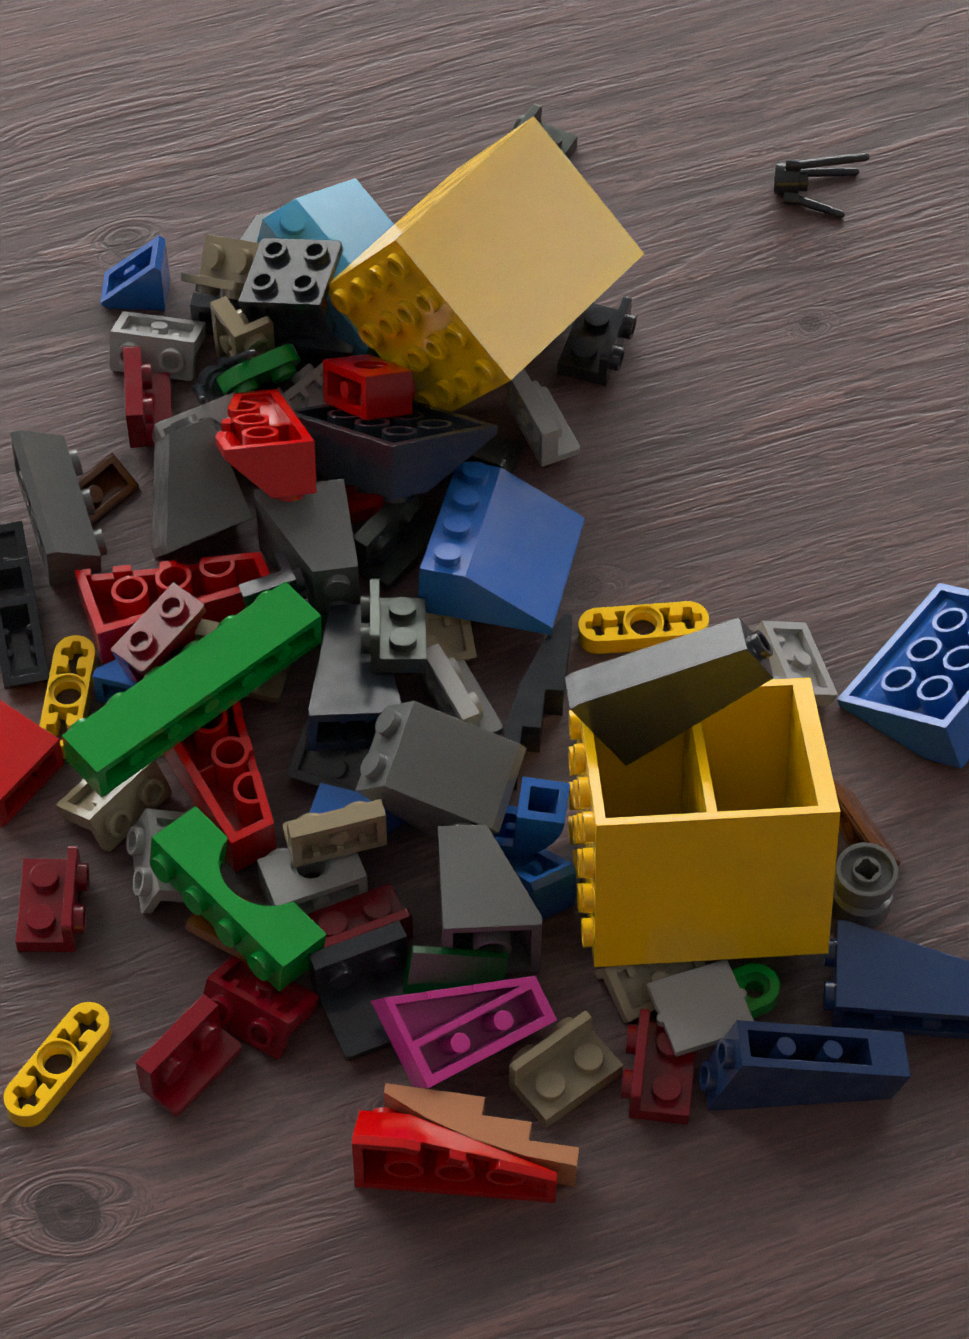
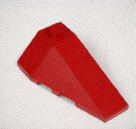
M278 389L234 393L227 409L228 418L223 419L221 422L222 432H217L215 436L216 446L223 458L271 498L292 502L303 499L306 494L317 493L315 441Z
M379 1107L372 1111L359 1110L352 1137L355 1187L556 1203L557 1172L414 1115L400 1113L392 1108Z

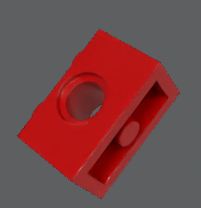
M370 354L323 360L324 403L364 420L412 414V399L415 396L412 370Z

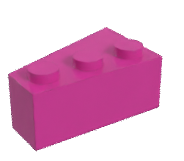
M536 976L385 997L371 1001L412 1086L425 1089L557 1021Z

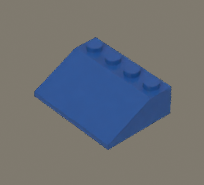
M464 461L454 470L420 566L418 598H425L426 613L552 635L585 518L501 467L489 466L481 462Z
M938 583L837 698V702L846 711L924 759L960 769L969 760V589Z

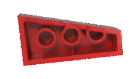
M261 552L203 557L200 563L195 565L179 564L177 560L159 562V568L132 571V565L113 566V573L94 575L91 574L90 569L74 570L81 606L103 665L116 660L110 649L173 582L204 604L206 613L201 617L203 620L220 623L226 617L237 615L245 609L239 589L240 584L270 574ZM196 628L193 634L188 639L182 641L175 649L185 647L190 642L195 641Z
M238 701L163 754L194 806L228 837L225 857L234 872L257 862V859L266 857L267 854L276 850L274 821L261 775L257 768L250 736L244 722L241 704Z

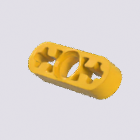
M692 601L592 608L585 611L579 619L578 642L584 650L594 654L638 651L708 628L709 614L702 605ZM646 620L651 622L656 629L651 634L640 635L632 630L631 625L636 621ZM664 620H668L669 631L666 632L663 631ZM682 620H690L694 628L686 629ZM617 624H623L622 635H618L619 627H617ZM601 626L604 635H596L593 627Z
M80 635L68 636L62 639L55 647L39 725L54 736L59 734L60 719L66 720L68 731L70 726L77 720L88 718L94 686L92 676L97 668L95 647L88 638ZM74 654H82L83 657H79L77 661V674L71 673L69 660L74 658ZM65 689H75L81 693L80 698L72 704H62L56 700V696ZM62 739L60 740L63 759H65L66 755Z
M84 1002L74 1006L8 1084L4 1092V1104L8 1117L13 1123L21 1127H33L42 1123L108 1044L112 1035L108 1012L103 1006L94 1002ZM95 1020L98 1030L94 1032L88 1029L81 1036L79 1024L90 1025ZM77 1041H79L81 1052L74 1045ZM64 1054L71 1058L72 1064L64 1073L52 1074L44 1068L46 1061L53 1055ZM35 1076H37L42 1083V1085L39 1088ZM35 1093L37 1105L26 1104L20 1109L18 1098L22 1096L29 1099Z

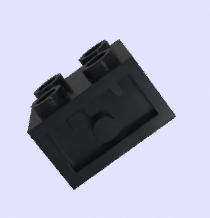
M263 238L260 241L238 300L242 313H245L249 323L269 316L274 326V338L332 340L337 327L327 301V295L330 289L329 284L334 278L343 252L341 241Z
M400 921L308 954L311 985L315 993L319 995L320 1005L346 1061H352L392 1046L371 1001L403 995L402 971L407 961V936Z

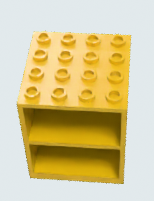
M533 116L457 168L338 274L329 284L328 294L333 306L349 318L358 329L360 338L367 346L373 348L383 360L412 370V378L415 383L414 401L453 412L511 381L644 255V252Z
M810 677L772 679L627 766L572 711H569L570 740H577V743L568 748L570 776L577 775V779L573 780V782H568L570 783L569 808L570 811L576 810V815L568 816L569 844H578L579 848L572 850V863L576 870V878H583V883H578L576 887L577 907L579 913H587L588 918H581L583 948L592 947L594 967L828 953L840 808Z

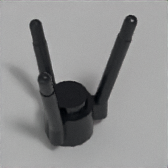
M868 153L803 160L786 159V161H776L774 194H784L783 203L798 204L838 218H844L845 212L843 210L800 196L799 191L807 192L809 177L858 175L860 170L856 167L824 166L867 161L870 155Z
M247 350L229 358L221 357L217 365L205 367L198 376V384L192 386V392L197 395L199 403L205 404L207 397L212 400L224 397L217 378L231 367L256 357V350Z

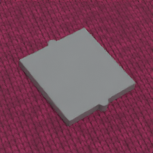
M727 959L647 983V991L658 1014L656 1024L660 1027L663 1026L675 1057L718 1044L719 1040L726 1035L736 1020L754 1021L745 1001L747 992L745 989L739 988Z

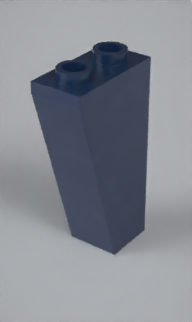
M837 921L834 938L829 939V951L824 954V967H832V981H825L823 990V1010L831 1011V1027L903 1032L904 1035L969 1039L968 960L850 921Z
M736 1020L726 1035L719 1040L716 1048L707 1060L702 1062L699 1070V1085L701 1090L706 1092L708 1110L718 1111L892 1099L911 1076L903 1032Z

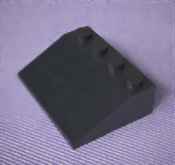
M413 400L412 414L364 420L329 404L293 410L315 441L316 476L327 477L328 481L344 479V483L354 486L356 492L383 496V501L388 503L408 502L410 495L430 491L495 437L498 432V425Z

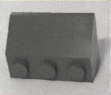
M25 430L11 431L13 464L49 585L76 579L74 570L90 569L91 574L102 572L101 556L107 555V548L101 529L93 530L89 516L95 515V509L89 489L80 490L76 476L83 475L77 450L68 451L63 435Z

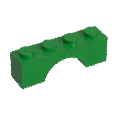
M195 806L152 837L150 867L161 882H169L182 895L185 905L192 913L198 916L202 915L214 927L218 938L224 945L229 948L234 947L247 960L251 971L256 977L262 981L268 980L278 991H281L309 969L308 954L324 948L327 934L294 902L276 906H264L248 902L232 892L220 873L225 862L228 837Z

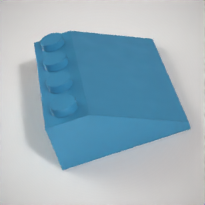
M354 178L295 198L262 219L257 242L260 243L263 238L341 241L343 252L334 275L335 278L387 232L394 223L357 179ZM328 294L327 301L337 327L334 336L353 346L354 356L370 354L379 358V354L362 341L358 329L349 318L333 306Z

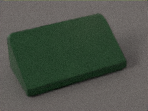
M412 946L402 971L403 995L505 980L509 960L508 953Z

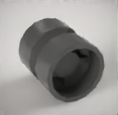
M862 842L853 844L842 851L836 862L832 913L838 920L850 921L868 928H874L885 921L891 909L893 893L895 892L898 879V865L893 855L887 849L874 843Z

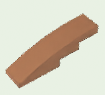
M385 1083V1107L395 1109L403 1114L414 1115L557 1172V1184L575 1187L579 1147L531 1141L532 1122L485 1116V1097Z

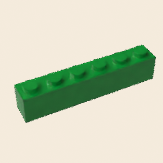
M286 581L273 590L262 592L254 600L253 604L237 615L226 617L215 630L199 641L195 640L187 644L179 655L163 666L152 668L144 676L143 680L125 692L113 695L104 707L88 718H81L74 722L68 731L62 735L67 762L102 798L322 643L321 615Z

